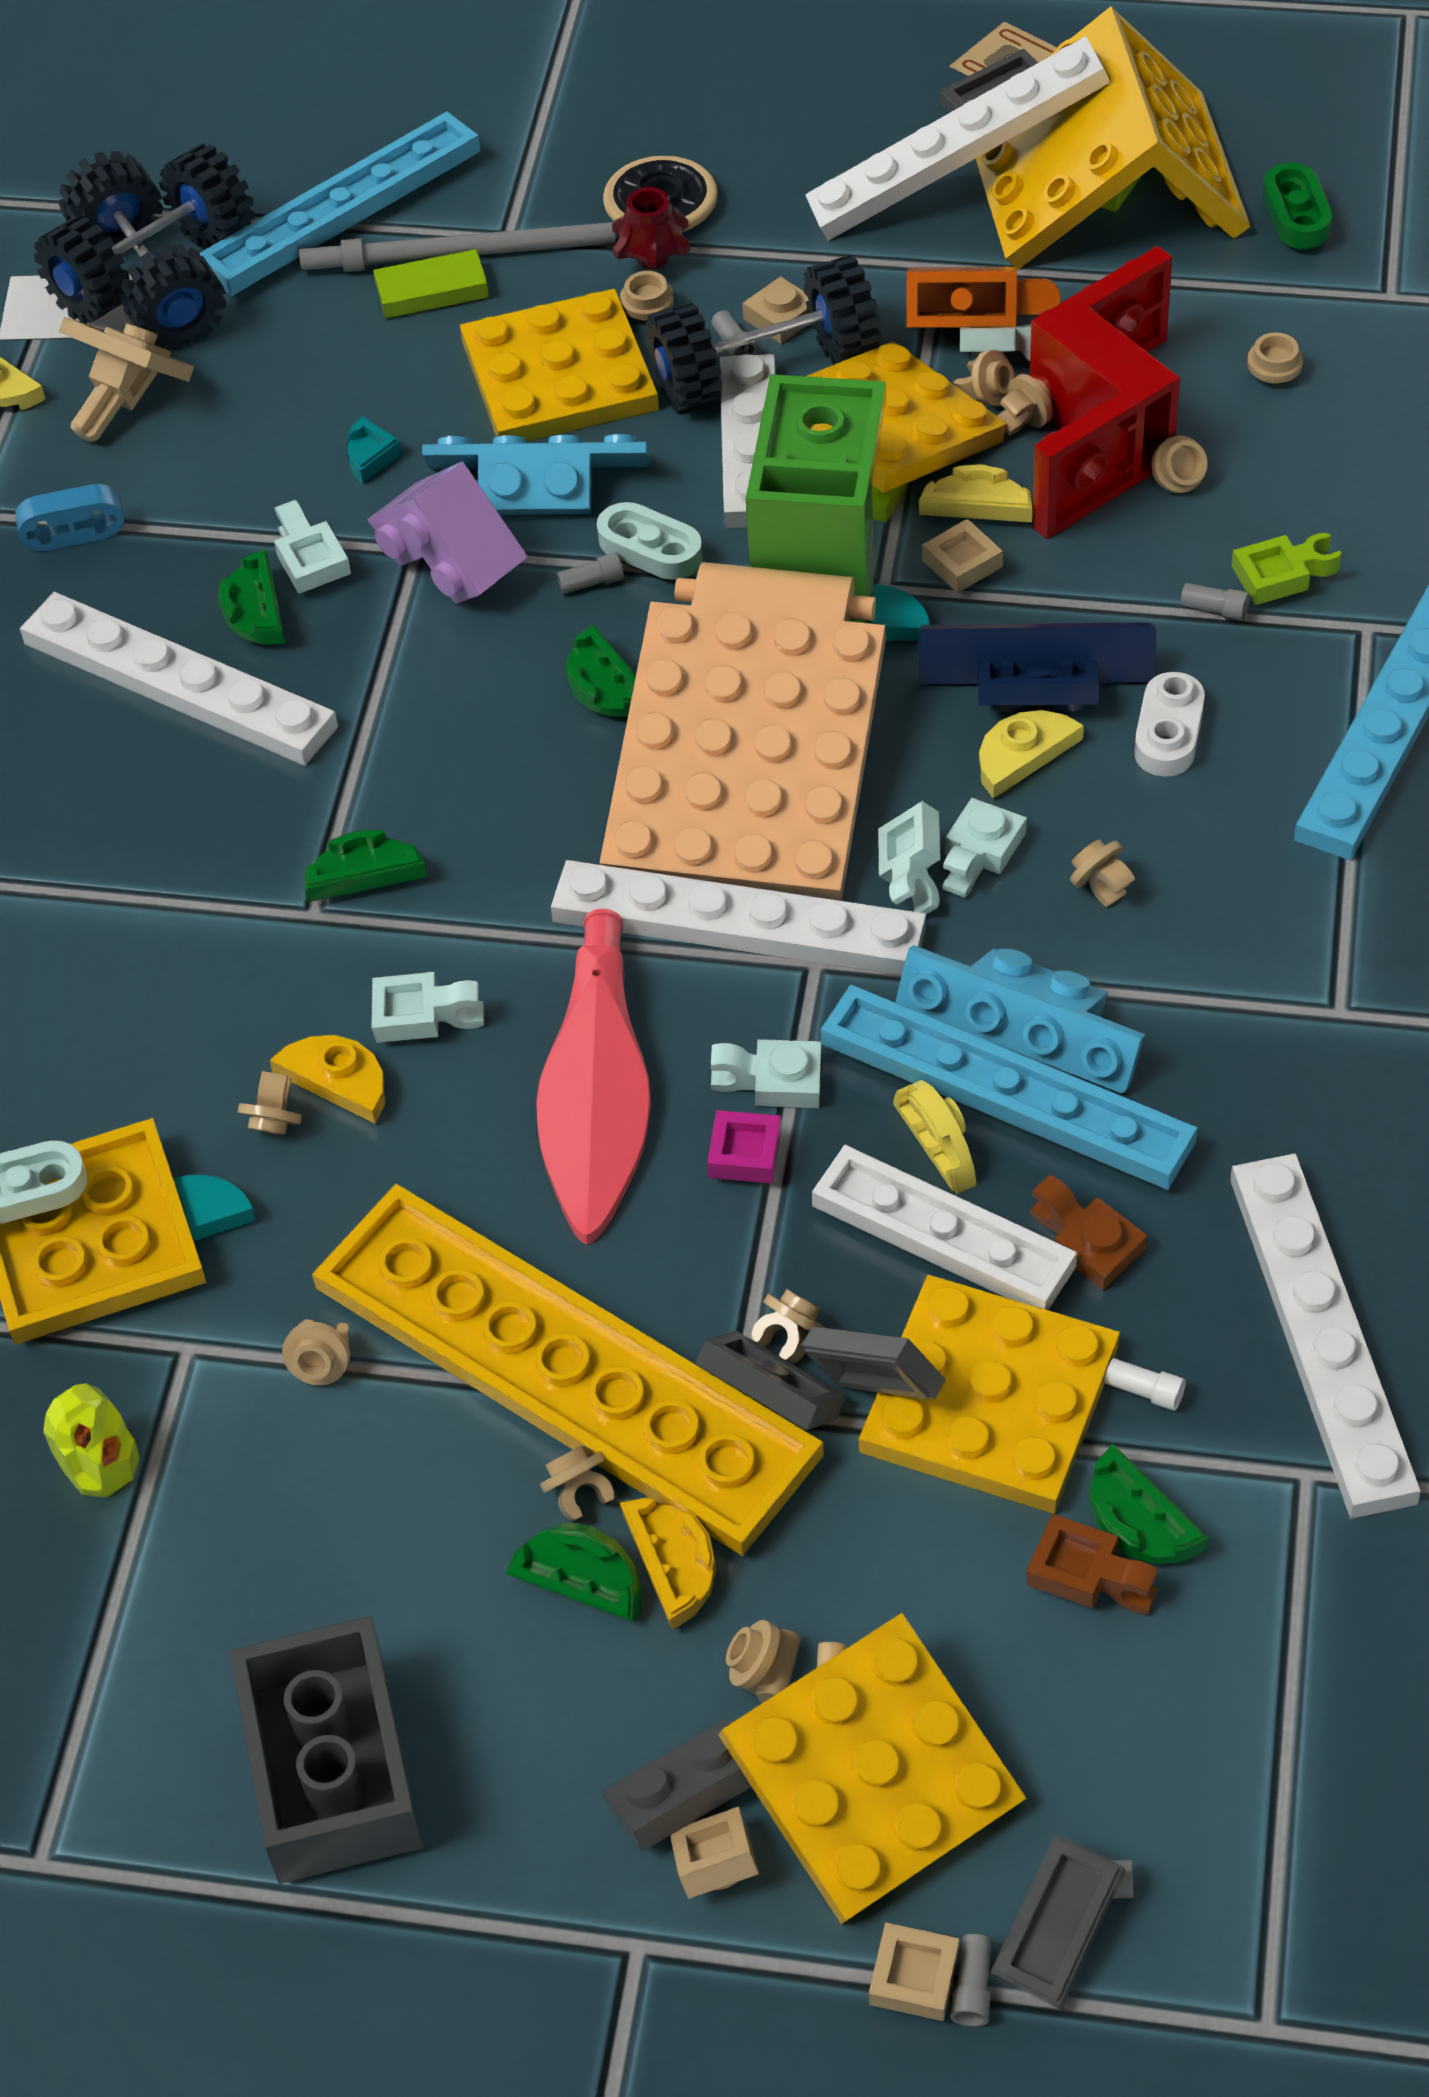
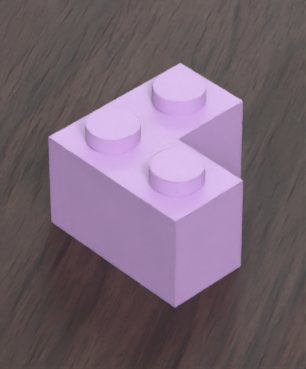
M463 461L416 482L367 519L375 530L377 544L387 556L395 559L399 566L423 557L431 568V577L434 584L443 594L451 597L455 604L479 596L528 557Z

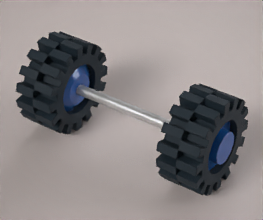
M199 144L165 164V167L160 172V176L163 179L159 181L160 189L167 192L162 197L165 206H171L173 211L117 244H114L110 237L104 239L102 237L103 229L97 224L92 227L90 219L85 217L80 219L79 216L73 217L39 237L34 245V248L38 251L34 254V259L42 268L37 271L40 279L47 280L49 285L45 288L49 295L54 293L57 296L56 304L61 310L67 307L70 318L73 320L78 318L79 322L86 324L94 322L122 305L120 294L125 293L121 288V283L123 279L129 280L130 277L128 271L120 266V264L124 263L121 254L178 220L182 224L180 231L185 236L192 234V242L197 246L203 244L204 249L211 247L251 224L250 221L254 219L255 214L250 209L254 205L253 198L245 195L244 191L249 189L246 180L240 181L237 174L240 170L235 163L229 166L227 164L228 156L223 151L217 154L215 146Z
M111 151L110 160H108L103 152L94 154L96 163L90 165L85 158L78 163L82 168L79 174L71 169L66 175L71 186L61 185L59 193L63 199L59 200V208L63 212L62 215L66 221L77 216L80 219L84 217L90 219L92 227L97 224L103 229L102 237L104 239L110 237L114 244H117L158 220L155 214H162L163 205L159 201L162 197L141 163L137 162L135 157L127 154L124 158L120 151ZM144 241L128 249L127 251L135 249L144 263L141 268L132 264L128 269V273L133 280L123 279L121 283V288L125 294H120V302L132 324L157 334L154 345L165 348L168 343L172 350H180L182 340H186L189 346L198 343L194 335L200 331L207 337L212 332L208 323L212 321L219 324L223 317L218 309H226V299L222 295L226 292L205 258L192 247L187 251L183 245L174 244L172 254L166 246L158 247V257L156 258L152 257L144 245Z
M847 255L806 269L807 272L804 273V280L806 282L804 293L808 297V301H806L807 311L811 313L714 343L710 341L712 336L709 328H705L703 315L699 314L698 307L693 305V303H687L648 315V320H646L648 332H646L647 341L651 345L649 353L651 359H654V371L656 377L659 376L660 388L663 393H666L668 404L672 405L675 412H679L718 400L722 395L720 391L722 389V381L719 378V375H721L720 365L716 363L715 358L718 357L717 353L808 325H812V328L816 329V339L819 346L823 345V352L827 358H830L832 363H839L880 347L878 341H881V333L877 327L881 325L880 317L875 314V309L877 308L876 300L871 297L870 291L872 287L869 280L865 281V271L862 266H858V260L855 257H851V255Z

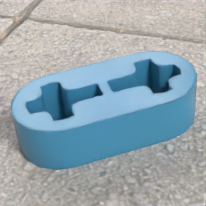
M90 484L36 495L25 499L15 511L18 537L24 546L35 551H50L113 537L124 525L121 497L115 489L103 484ZM102 509L103 513L93 515L92 511ZM46 521L47 525L38 526L37 522Z

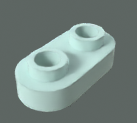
M631 502L617 503L602 511L597 519L599 545L606 554L616 552L620 561L660 578L674 580L688 577L696 572L702 563V543L697 530L652 509Z
M46 1141L0 1153V1224L59 1209L77 1200L87 1185V1173L78 1150L63 1141ZM54 1179H60L57 1182L48 1184L50 1181Z

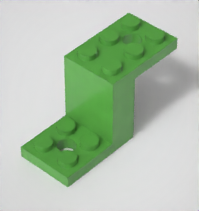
M770 374L745 498L750 567L854 577L855 595L872 597L874 586L872 479L886 403L885 381ZM815 424H828L833 426L831 429L825 431L811 430L812 426ZM851 619V622L867 623L868 620Z

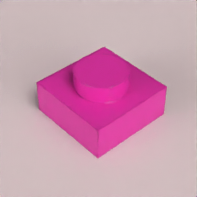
M716 1110L707 1161L708 1178L773 1184L782 1131L781 1116Z

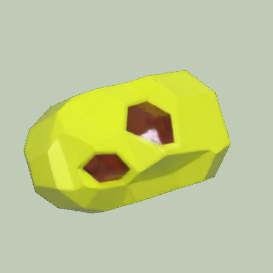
M84 1383L74 1385L56 1397L46 1412L43 1432L50 1450L62 1471L82 1495L107 1498L132 1481L140 1459L136 1442L126 1428L121 1414L99 1388Z

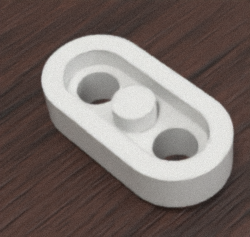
M1166 672L1151 679L1146 686L1135 737V759L1138 765L1150 774L1163 777L1178 775L1186 771L1194 761L1203 716L1205 692L1201 683L1191 675L1181 672Z

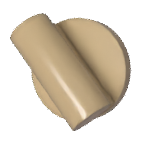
M760 1620L750 1628L744 1627L740 1629L733 1637L726 1654V1664L730 1667V1682L742 1690H747L757 1695V1699L761 1703L770 1699L790 1685L801 1637L793 1631L778 1629L776 1625L767 1620Z

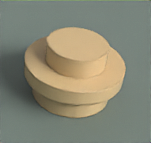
M641 271L631 275L626 280L624 288L620 293V302L628 316L646 321L648 320V315L672 308L674 303L673 290L661 274L653 271Z
M1278 332L1268 333L1259 337L1255 345L1250 349L1247 367L1250 373L1261 381L1271 384L1283 383L1294 379L1300 374L1303 367V354L1293 337Z
M1174 436L1167 438L1156 447L1153 453L1152 473L1157 483L1166 491L1171 493L1189 492L1195 489L1205 476L1208 466L1206 453L1196 441L1189 437Z

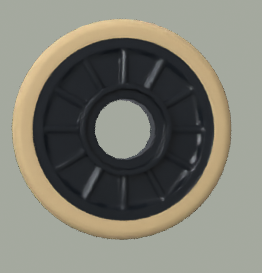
M652 156L636 160L619 169L610 178L605 187L603 202L607 214L615 222L617 218L624 215L627 199L632 192L644 187L661 189L672 194L669 197V202L673 210L683 214L688 219L689 226L682 231L685 232L699 225L710 215L716 205L718 191L712 175L701 165L676 156Z

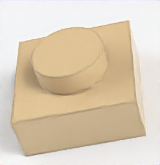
M780 276L742 303L743 320L760 329L809 314L811 312L807 311L806 306L808 297L803 290ZM805 327L778 334L771 338L782 344Z
M966 519L922 544V561L954 591L959 593L1003 567V550L971 521Z
M739 1806L688 1824L670 1835L678 1875L688 1899L713 1890L729 1888L738 1881L759 1874L748 1828Z
M885 1922L869 1990V2005L944 2021L959 1955L960 1938Z

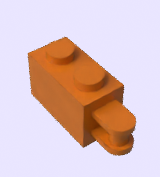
M908 267L906 328L1016 327L1017 315H1040L1043 311L1058 305L1061 295L1058 286L1052 280L1044 278L1017 279V267Z

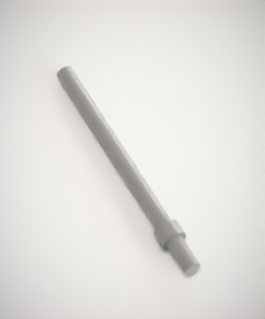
M614 222L375 243H363L362 238L341 240L340 246L299 249L301 270L343 267L344 272L364 271L365 265L418 261L477 249L478 255L616 244V233L612 231V224Z

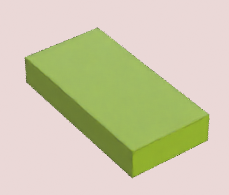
M477 249L373 270L385 319L489 297L487 281Z

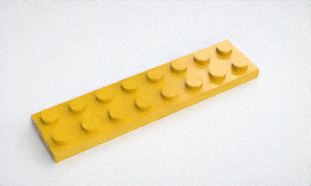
M395 1184L312 1273L315 1288L572 1450L582 1445L588 1457L601 1451L605 1460L597 1464L599 1467L647 1497L654 1498L658 1504L674 1506L683 1512L687 1510L692 1512L712 1538L741 1556L745 1555L824 1456L823 1442L398 1184Z

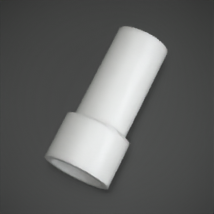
M1112 1358L1105 1374L1104 1383L1148 1398L1154 1405L1176 1411L1184 1394L1186 1379L1164 1371L1159 1374Z

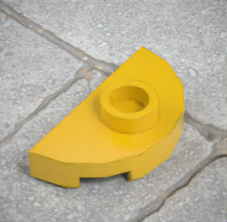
M337 1035L310 1036L287 1045L269 1060L272 1073L288 1075V1078L292 1079L293 1084L376 1124L385 1107V1079L383 1071L375 1055L358 1041Z
M648 1497L621 1502L620 1507L670 1628L674 1630L693 1618L711 1595L717 1569L710 1535L696 1515L688 1510L683 1512L674 1506L657 1504L654 1498Z

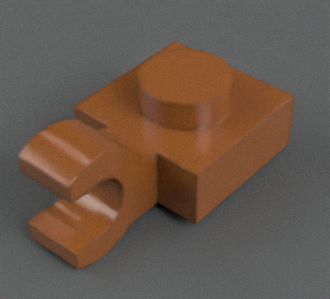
M1048 1175L1032 1191V1195L1039 1201L1030 1209V1214L1043 1226L1057 1233L1054 1237V1242L1077 1252L1075 1270L1102 1291L1146 1249L1148 1235L1098 1197L1083 1209L1072 1191L1053 1175Z
M1052 1514L1026 1570L1027 1586L1090 1608H1094L1102 1591L1111 1596L1122 1607L1135 1613L1148 1615L1158 1593V1587L1153 1586L1158 1569L1138 1560H1129L1117 1556L1119 1552V1536Z

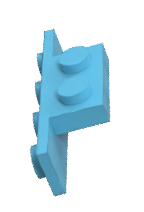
M627 434L605 436L604 442H582V439L578 436L555 435L548 438V443H526V439L523 437L505 435L493 438V444H471V440L466 437L446 436L439 438L438 444H423L422 456L430 469L444 470L462 461L468 469H478V484L499 515L592 514V468L650 467V453L647 443L637 442V437Z
M915 945L908 948L896 996L897 1004L1118 1093H1124L1131 1086L1145 1034L1100 1017L1107 998V991L1091 986L1089 980L1078 973L1071 971L1054 972L1033 964L1032 959L1023 952L1013 949L997 950L993 948L970 967Z

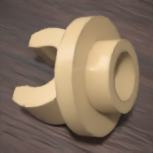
M998 350L984 351L966 365L971 376L955 379L953 384L974 400L979 399L986 406H1000L1001 400L1008 394L1009 382L1015 378L1014 370L1002 352Z
M1020 374L1009 382L1008 394L1000 402L1006 410L997 416L1007 423L1005 432L1008 435L1016 433L1026 423L1035 428L1042 427L1051 420L1053 415L1051 394L1046 385L1039 379H1034L1026 374Z
M1098 839L1085 847L1072 860L1076 870L1070 877L1071 883L1076 888L1089 883L1095 897L1107 908L1126 895L1127 891L1124 888L1133 883L1135 877L1130 869L1122 861L1118 860L1124 848L1117 840L1104 845Z
M262 1071L257 1094V1105L243 1103L238 1105L237 1113L249 1117L248 1129L285 1135L287 1124H301V1114L285 1111L292 1079L288 1078V1075Z
M789 1289L785 1290L781 1299L768 1293L763 1303L774 1309L775 1312L762 1316L756 1322L752 1330L751 1339L767 1346L771 1342L773 1335L778 1330L785 1328L788 1339L779 1356L795 1364L805 1354L804 1348L801 1345L807 1336L806 1330L810 1331L812 1326L825 1328L815 1321L821 1309Z
M306 1319L293 1328L286 1337L282 1347L283 1361L291 1374L302 1382L311 1385H327L337 1381L344 1374L350 1360L348 1324L339 1323L337 1329L327 1324Z
M582 1445L546 1464L545 1466L551 1478L539 1484L544 1493L559 1485L561 1486L558 1495V1505L562 1514L571 1522L583 1516L575 1502V1492L579 1486L586 1485L594 1489L602 1505L614 1499V1491L609 1480L602 1474L590 1470V1468L605 1460L601 1451L588 1457Z

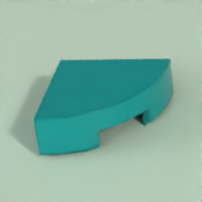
M361 416L350 428L347 444L348 464L354 477L362 484L403 455L401 441L364 416Z
M874 584L873 597L876 598L874 620L871 624L885 625L886 641L919 642L920 626L929 625L928 615L924 607L917 599L903 590Z
M186 1175L173 1178L193 1241L256 1221L250 1201L232 1183L209 1175Z

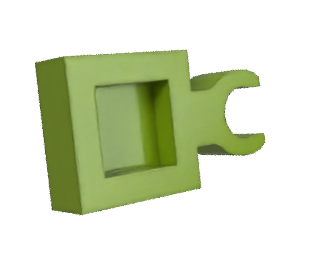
M1329 533L1314 534L1307 538L1303 544L1296 546L1292 545L1287 535H1283L1233 550L1231 567L1246 592L1250 593V598L1254 605H1258L1308 590L1310 575L1325 577L1337 573L1340 570L1342 553L1341 551H1336L1324 555L1329 553L1331 540Z

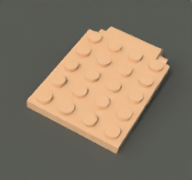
M702 562L696 579H676L675 601L692 603L691 605L650 602L599 864L842 901L886 642L885 625L851 622V619L873 621L876 598L855 595L854 577Z

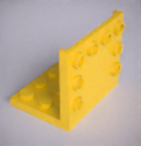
M1112 6L1072 38L1062 42L1048 56L1050 57L1062 48L1087 36L1111 83L976 158L1005 259L1014 267H1017L1018 270L1152 167H1155L1163 175L1169 189L1178 199L1183 200L1188 197L1194 203L1198 214L1209 227L1213 228L1218 225L1233 239L1251 227L1202 91Z

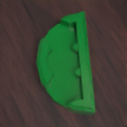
M265 549L245 556L241 559L242 566L234 571L228 579L224 577L219 583L218 602L227 627L242 639L262 645L285 644L268 551Z
M593 624L578 634L573 641L574 648L567 657V663H565L567 684L573 697L587 709L610 717L628 716L636 675Z
M353 831L327 843L328 850L319 856L314 864L308 865L305 870V893L307 902H313L427 877L425 863L414 845L411 843L406 845L399 840L387 838L385 831Z
M1112 1444L1096 1462L1094 1476L1089 1489L1092 1520L1097 1528L1119 1536V1551L1126 1556L1153 1564L1184 1562L1206 1551L1208 1537Z
M564 1523L541 1530L515 1551L505 1572L509 1576L629 1621H633L640 1616L642 1587L634 1562L617 1540L593 1526Z

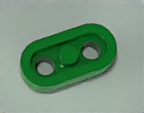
M1295 162L1280 163L1271 167L1264 177L1263 200L1280 240L1299 250L1311 249L1325 243L1330 236L1332 211L1316 173L1310 167Z

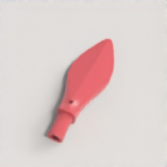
M603 908L589 912L584 919V944L578 949L576 955L575 977L569 1005L543 1068L536 1099L540 1151L548 1177L571 1230L577 1239L586 1245L592 1244L600 1238L627 1191L644 1151L651 1111L649 1076L629 1018L625 1000L624 962L620 952L623 919L617 912Z

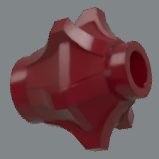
M654 187L637 189L629 195L624 215L617 218L612 224V231L620 235L619 240L613 247V254L618 260L624 258L636 259L638 264L646 269L660 268L667 263L670 256L686 255L690 250V243L682 235V231L689 226L688 219L683 214L673 210L669 197L663 190Z

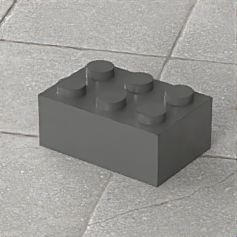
M372 1615L229 1650L265 1849L278 1883L282 1884L423 1848L384 1659Z

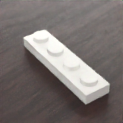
M774 354L720 357L725 529L747 528L745 498L770 374L775 375Z
M847 1145L843 1146L812 1191V1207L1005 1298L1038 1308L1050 1309L1076 1268V1251Z

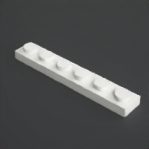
M1087 36L1025 71L1014 75L1009 80L979 97L968 101L963 106L933 123L920 128L915 133L885 150L874 154L869 159L839 176L826 181L805 195L820 229L829 241L1111 82Z
M53 592L20 628L24 644L304 766L307 765L338 728L335 711L56 592Z
M570 860L565 862L551 904L552 920L555 923L584 927V919L589 912L595 909H610L622 917V933L902 975L908 948L912 945L922 947L926 931L925 913Z
M1296 1153L1232 1166L1230 1181L1350 1519L1418 1505L1421 1490Z

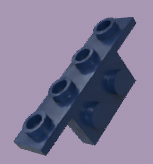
M1151 622L922 625L919 628V684H978L979 706H990L996 711L1015 712L1024 709L1026 705H1050L1052 709L1058 711H1077L1084 708L1085 705L1098 704L1099 683L1149 682L1155 677L1156 626Z

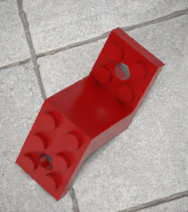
M1158 245L1136 259L1129 260L1119 269L1099 281L1087 285L1077 294L1055 307L1043 311L1038 317L1031 320L1030 376L1034 379H1039L1048 388L1052 398L1053 409L1050 421L1060 428L1057 432H1051L1034 447L1032 528L1047 540L1153 474L1151 466L1152 456L1156 447L1163 440L1176 436L1180 377L1148 353L1167 341L1173 257Z

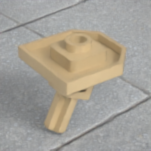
M67 317L63 318L59 333L98 348L89 374V378L95 388L71 422V430L89 443L101 437L121 406L129 410L134 409L158 372L187 382L190 380L194 366L170 356L171 351L154 345L158 335L129 323H126L124 332L106 326L102 330Z

